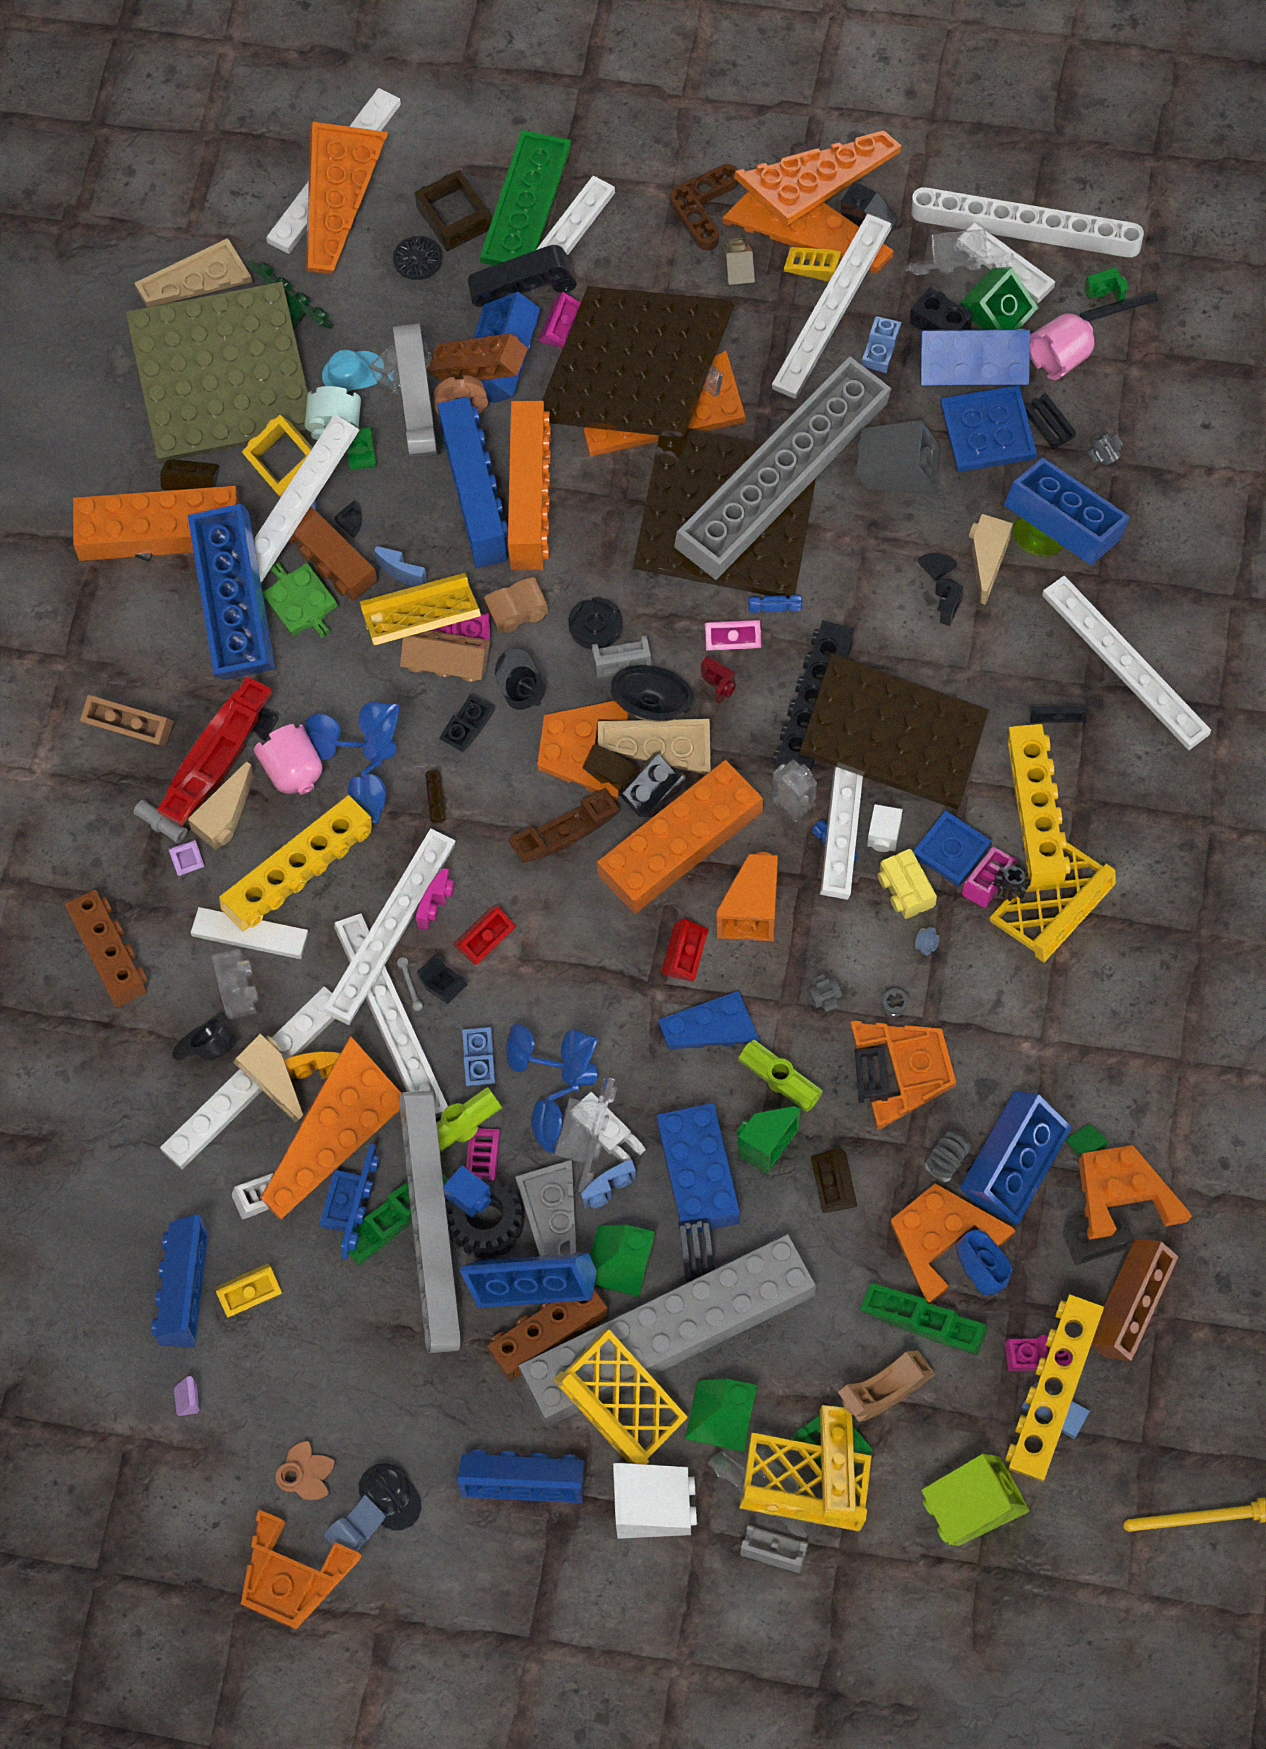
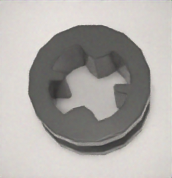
M893 988L888 990L882 999L883 1011L892 1017H898L906 1012L908 1006L906 993L900 989ZM896 997L900 998V1005L903 1006L899 1007L896 1005L894 1008H891L890 1001L887 1000L889 998L892 1000L896 999Z

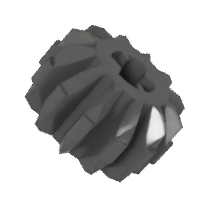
M953 1131L945 1133L926 1160L925 1170L931 1173L930 1175L935 1179H939L944 1183L951 1180L970 1153L971 1144L962 1135L956 1134Z

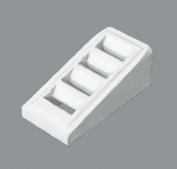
M273 1173L234 1187L232 1198L242 1219L252 1217L269 1209L262 1200L259 1201L255 1191L259 1190L262 1195ZM247 1194H248V1197H249V1199H250V1201H251V1203H252V1204H250V1205H249V1202H248V1200H247V1198H246V1196H245V1195H247Z

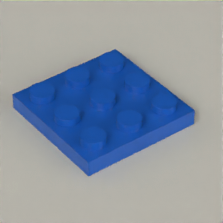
M1019 385L940 399V406L957 472L1036 459L1037 452Z

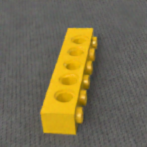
M1042 724L1009 727L1007 744L1030 888L1064 885L1066 874H1070L1069 857H1064L1063 849H1066L1065 832H1060L1059 824H1062L1061 808L1055 805V800L1058 799L1057 783H1052L1051 775H1054L1053 759H1048L1047 751H1050L1049 735H1044ZM1027 755H1034V756H1036V757H1035V758H1029V757H1027ZM1031 779H1037L1040 782H1032ZM1040 803V804H1043L1044 806L1038 807V806H1035L1034 804ZM1038 828H1046L1048 831H1040ZM1047 852L1052 854V856H1044L1041 853Z
M349 795L219 896L221 910L242 932L249 927L257 926L262 921L264 915L271 910L278 909L293 892L298 893L301 891L308 880L315 875H321L336 858L344 857L350 847L356 842L364 841L372 830L371 817ZM338 829H345V830H347V831L344 832V833H336V832H335V831L338 830ZM316 846H324V847H326V848L323 849V850H315V849H314ZM295 863L304 864L303 866L298 868L292 866ZM273 880L282 881V883L278 885L271 884ZM252 897L261 898L257 902L248 901Z
M1070 1294L1067 1302L1061 1300L1055 1316L1061 1319L1057 1330L1051 1328L1045 1345L1051 1349L1047 1359L1041 1357L1035 1373L1041 1376L1037 1388L1030 1387L1025 1402L1031 1405L1027 1416H1020L1015 1432L1020 1433L1017 1445H1010L1005 1461L1010 1462V1471L1044 1482L1104 1309L1103 1306ZM1071 1322L1077 1323L1082 1328V1334L1076 1338L1069 1337L1065 1332V1326ZM1060 1351H1066L1071 1355L1072 1363L1068 1366H1060L1055 1361V1355ZM1052 1379L1059 1381L1062 1385L1061 1393L1058 1395L1048 1394L1045 1390V1383ZM1046 1408L1051 1412L1052 1420L1048 1424H1040L1036 1421L1035 1412L1038 1409ZM1036 1437L1042 1442V1449L1038 1453H1030L1026 1450L1024 1443L1028 1438Z

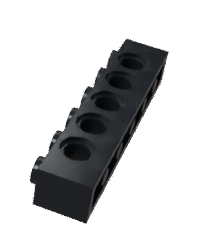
M822 620L820 629L814 630L811 639V645L814 648L812 653L807 652L803 664V669H806L804 677L799 676L795 692L798 693L796 701L791 700L787 716L791 718L788 725L783 724L779 738L783 742L780 749H775L771 764L775 765V776L808 784L815 759L791 750L792 747H801L806 728L800 727L798 724L809 722L814 704L808 703L806 700L817 698L822 680L814 677L816 675L824 676L830 656H825L822 653L829 651L848 659L854 642V628Z

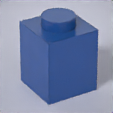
M463 1165L443 1186L445 1197L471 1218L477 1212L482 1213L491 1202L490 1186Z

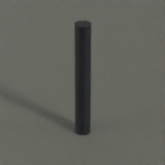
M1151 291L1082 312L1080 317L1089 322L1158 301L1156 291Z

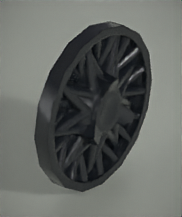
M413 236L404 239L393 252V264L396 271L403 277L411 280L428 278L441 265L442 254L439 246L433 240L423 236Z

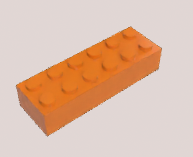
M511 401L508 549L511 570H544V560H549L548 512H550L549 465L551 464L549 442H551L550 412L544 411V401Z
M236 486L73 498V545L79 561L135 557V554L152 553L153 556L194 553L188 515L240 504Z
M724 760L598 860V876L636 914L763 812V798Z

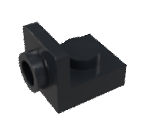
M938 578L935 594L942 597L937 611L941 612L940 623L951 626L960 607L964 589L963 586L951 579L944 580Z

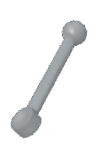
M401 957L398 959L397 965L403 971L413 1000L412 1009L420 1011L423 1008V1003L418 1000L408 971L409 962L407 958Z

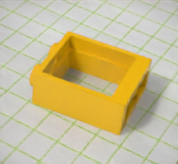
M279 415L277 418L272 419L257 437L252 438L248 442L247 447L242 453L273 490L282 497L313 447L289 420ZM287 432L306 457L279 482L259 457Z

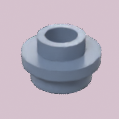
M933 927L921 928L915 942L916 950L928 956L937 949L939 944V935H937L936 929Z

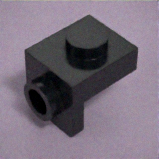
M436 954L417 971V975L426 990L446 1004H449L468 985L462 976L446 967L441 957Z

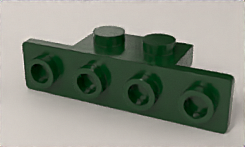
M253 261L249 262L248 266L265 279L262 285L283 282L293 330L305 313L320 326L332 329L334 324L327 319L329 314L317 306L314 308L310 305L311 299L299 291L296 293L292 290L291 287L293 285L287 279L275 276L273 274L274 269L263 261L260 264Z

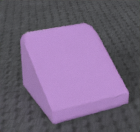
M195 839L168 848L178 876L205 867Z
M189 1376L174 1388L176 1414L178 1416L196 1414L200 1411L197 1384L194 1378Z

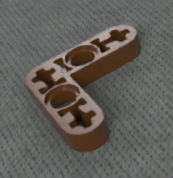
M731 164L721 165L675 187L670 193L672 209L696 245L702 250H713L719 244V231L702 204L737 187L738 181L734 178V175L738 169ZM726 175L728 178L732 177V179L728 180L727 178H723V176ZM702 184H707L712 189L709 192H700L697 188ZM678 197H681L682 199H686V205H687L686 208H685L684 202H683L681 199H678V200H677ZM691 214H698L702 217L698 222H691L687 219ZM703 228H704L705 234H706L708 237H711V236H712V239L708 240V238H706V237L703 238V231H702Z

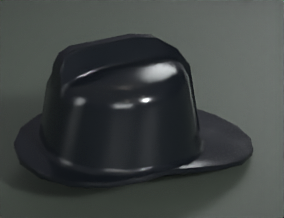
M511 648L504 651L495 665V676L509 706L516 710H525L533 705H541L546 684L532 657L521 648Z
M226 1013L216 1014L208 1022L185 1035L175 1046L172 1053L173 1058L182 1060L197 1054L203 1058L214 1060L226 1054L237 1043L236 1036L225 1023Z
M382 1463L368 1468L362 1475L359 1482V1494L361 1498L364 1495L367 1496L385 1514L386 1518L381 1523L382 1526L393 1531L405 1530L418 1520L422 1510L421 1499L416 1489L400 1469L394 1465Z

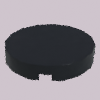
M593 597L592 600L578 602L571 610L568 618L569 633L573 640L581 647L591 650L592 644H598V649L613 645L620 637L623 629L622 615L619 608L610 600L600 597Z

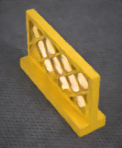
M465 573L360 601L365 625L373 645L481 616Z
M1067 842L1066 849L1063 850L1073 856L1070 870L1074 869L1075 880H1068L1064 882V885L1030 888L1029 885L1026 892L1036 891L1037 902L1020 904L1018 896L1012 899V901L1006 899L990 916V922L1034 951L1035 957L1043 963L1046 962L1116 884L1114 868L1108 864L1100 865ZM1089 867L1096 872L1091 878L1079 879L1077 869ZM1059 888H1077V894L1073 898H1060ZM1056 889V900L1040 901L1039 891ZM1059 907V913L1056 917L1042 918L1041 908ZM1038 909L1039 919L1022 921L1021 910ZM1018 911L1019 922L1007 923L1001 919L1006 912ZM1040 926L1041 933L1034 941L1024 935L1023 928Z
M606 1329L564 1372L560 1371L553 1379L556 1385L628 1464L647 1465L649 1463L648 1458L688 1418L609 1329ZM607 1340L615 1347L614 1360H600V1347ZM594 1354V1360H588ZM620 1354H621L626 1360H620ZM583 1364H594L593 1382L582 1381L575 1372ZM599 1364H614L613 1382H599ZM620 1364H630L634 1368V1382H619ZM640 1376L645 1380V1382H640ZM587 1385H593V1392L587 1387ZM599 1386H613V1404L602 1403L598 1399ZM619 1386H634L633 1404H619ZM640 1386H650L654 1390V1404H639ZM660 1398L665 1404H660ZM606 1407L613 1408L612 1413ZM619 1408H633L632 1425H622L618 1421ZM639 1408H653V1426L639 1425ZM659 1408H670L677 1417L668 1426H659ZM626 1429H632V1435ZM638 1430H653L652 1443L644 1450L638 1443Z
M751 1433L743 1493L740 1498L739 1508L860 1532L867 1515V1509L865 1508L871 1456L854 1453V1462L863 1464L862 1474L855 1478V1492L859 1496L858 1506L856 1505L854 1520L823 1517V1499L817 1498L810 1490V1488L822 1481V1471L814 1462L821 1455V1446ZM756 1444L768 1445L775 1454L763 1462L756 1453ZM789 1450H795L805 1460L793 1467L783 1454ZM778 1458L788 1472L776 1479L767 1465ZM754 1461H755V1462L757 1463V1465H758V1466H756L755 1468H753V1466H754ZM807 1464L818 1476L808 1484L797 1473L798 1470ZM760 1470L764 1472L771 1482L765 1487L751 1485L752 1475ZM792 1476L801 1489L795 1493L786 1492L780 1482Z

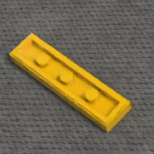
M822 1405L820 1409L823 1517L854 1520L856 1516L852 1414L845 1407Z

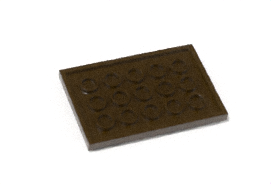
M831 654L799 754L958 810L989 709Z

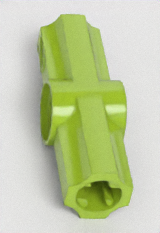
M755 1040L749 1042L738 1057V1061L766 1081L772 1091L782 1093L806 1112L816 1105L823 1093L820 1088L794 1070L788 1060L778 1058ZM784 1072L788 1077L778 1080L774 1078L773 1074Z
M488 1087L463 1105L459 1103L452 1104L443 1111L441 1120L436 1123L439 1152H442L456 1141L466 1142L476 1134L479 1124L502 1109V1106Z

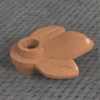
M308 1441L298 1443L289 1450L286 1463L278 1468L275 1476L276 1483L281 1490L289 1493L296 1492L304 1500L323 1499L329 1493L322 1481L331 1474L335 1462L326 1456L312 1455L311 1446ZM294 1473L297 1475V1478L294 1482H287L286 1476Z

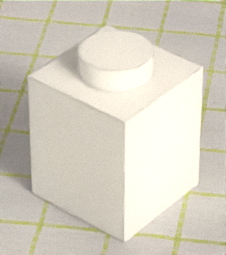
M874 805L868 835V847H873V849L880 852L896 850L903 809Z

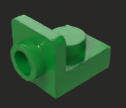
M1116 267L1087 276L1084 292L1088 299L1104 297L1113 291L1117 302L1124 300L1125 293L1128 291V285L1125 277L1120 276Z
M370 427L359 429V432L347 449L350 470L376 466Z

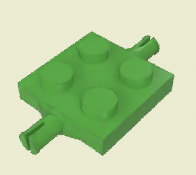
M280 563L275 564L277 569L273 565L271 571L278 581L262 592L265 600L293 637L304 629L314 627L320 638H324L323 631L328 635L330 630L322 620L329 612L338 607L334 598L308 563L289 574L286 573Z

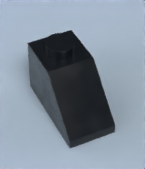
M853 182L841 200L840 214L859 227L866 215L870 214L891 223L889 236L899 221L896 214L877 192L856 182Z

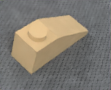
M984 514L981 515L979 523H973L969 538L973 539L972 555L980 603L986 605L1011 539L1013 523Z
M247 761L188 818L191 830L215 851L221 845H226L236 831L254 779L251 764Z
M259 1034L233 1063L297 1123L303 1116L282 1054L278 1051L280 1047L270 1036L264 1038Z

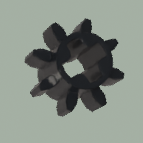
M1014 864L1007 869L1000 867L993 881V886L998 887L997 895L1009 901H1012L1017 896L1022 899L1030 884V880L1025 879L1026 870H1022L1014 866Z

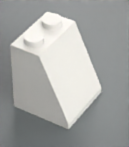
M613 1463L618 1539L691 1535V1526L697 1525L696 1507H690L689 1495H695L694 1476L688 1477V1467Z

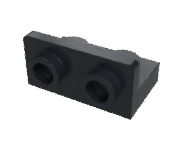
M653 753L618 794L639 817H654L664 809L663 804L681 790V784L686 780V777L683 773H675L659 753Z

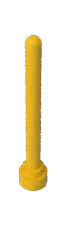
M1266 1497L1256 1498L1255 1502H1250V1505L1127 1519L1123 1527L1126 1531L1131 1532L1252 1518L1253 1521L1259 1520V1523L1266 1522Z

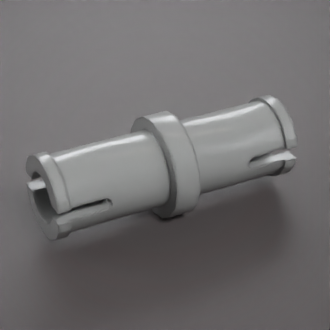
M146 800L139 801L135 806L134 815L149 823L151 829L155 832H162L178 844L187 836V828L158 814L157 809Z

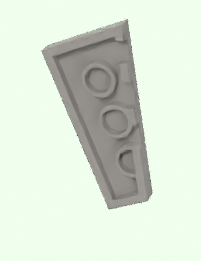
M572 1160L516 1176L517 1186L539 1256L577 1253Z

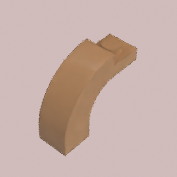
M918 1350L908 1351L879 1374L861 1383L848 1384L838 1393L843 1399L842 1404L845 1409L854 1415L859 1422L881 1414L911 1395L930 1380L935 1373Z

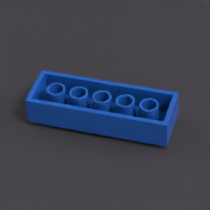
M469 397L437 403L441 432L475 568L506 562V551L509 550L508 528L506 520L504 521L500 497L497 496V485L494 474L491 472L489 453L485 448L484 433L480 429L477 406L471 407Z
M237 504L188 515L214 675L223 681L275 670L249 511L243 505Z

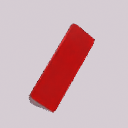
M491 906L452 945L474 965H477L516 926L499 906Z
M685 918L676 922L673 926L661 974L691 982L695 981L708 929Z

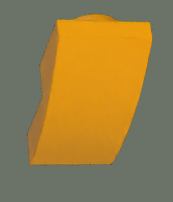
M306 1053L284 1059V1063L291 1080L294 1078H306L315 1070H318L321 1078L324 1079L328 1077L332 1066L341 1053Z

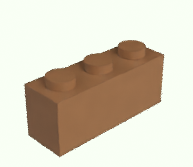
M432 630L403 637L400 667H406L412 672H435V675L440 677L459 676L469 682L481 680L487 671L490 640Z
M91 695L87 696L80 721L165 748L174 721L168 718Z

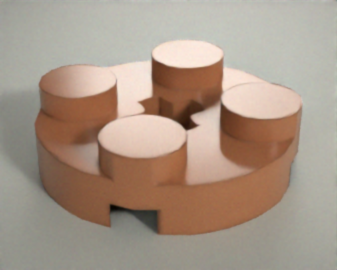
M463 375L464 379L455 380L454 377L445 379L434 390L436 412L439 415L437 403L469 397L471 407L477 406L478 414H480L488 405L484 384L472 376Z

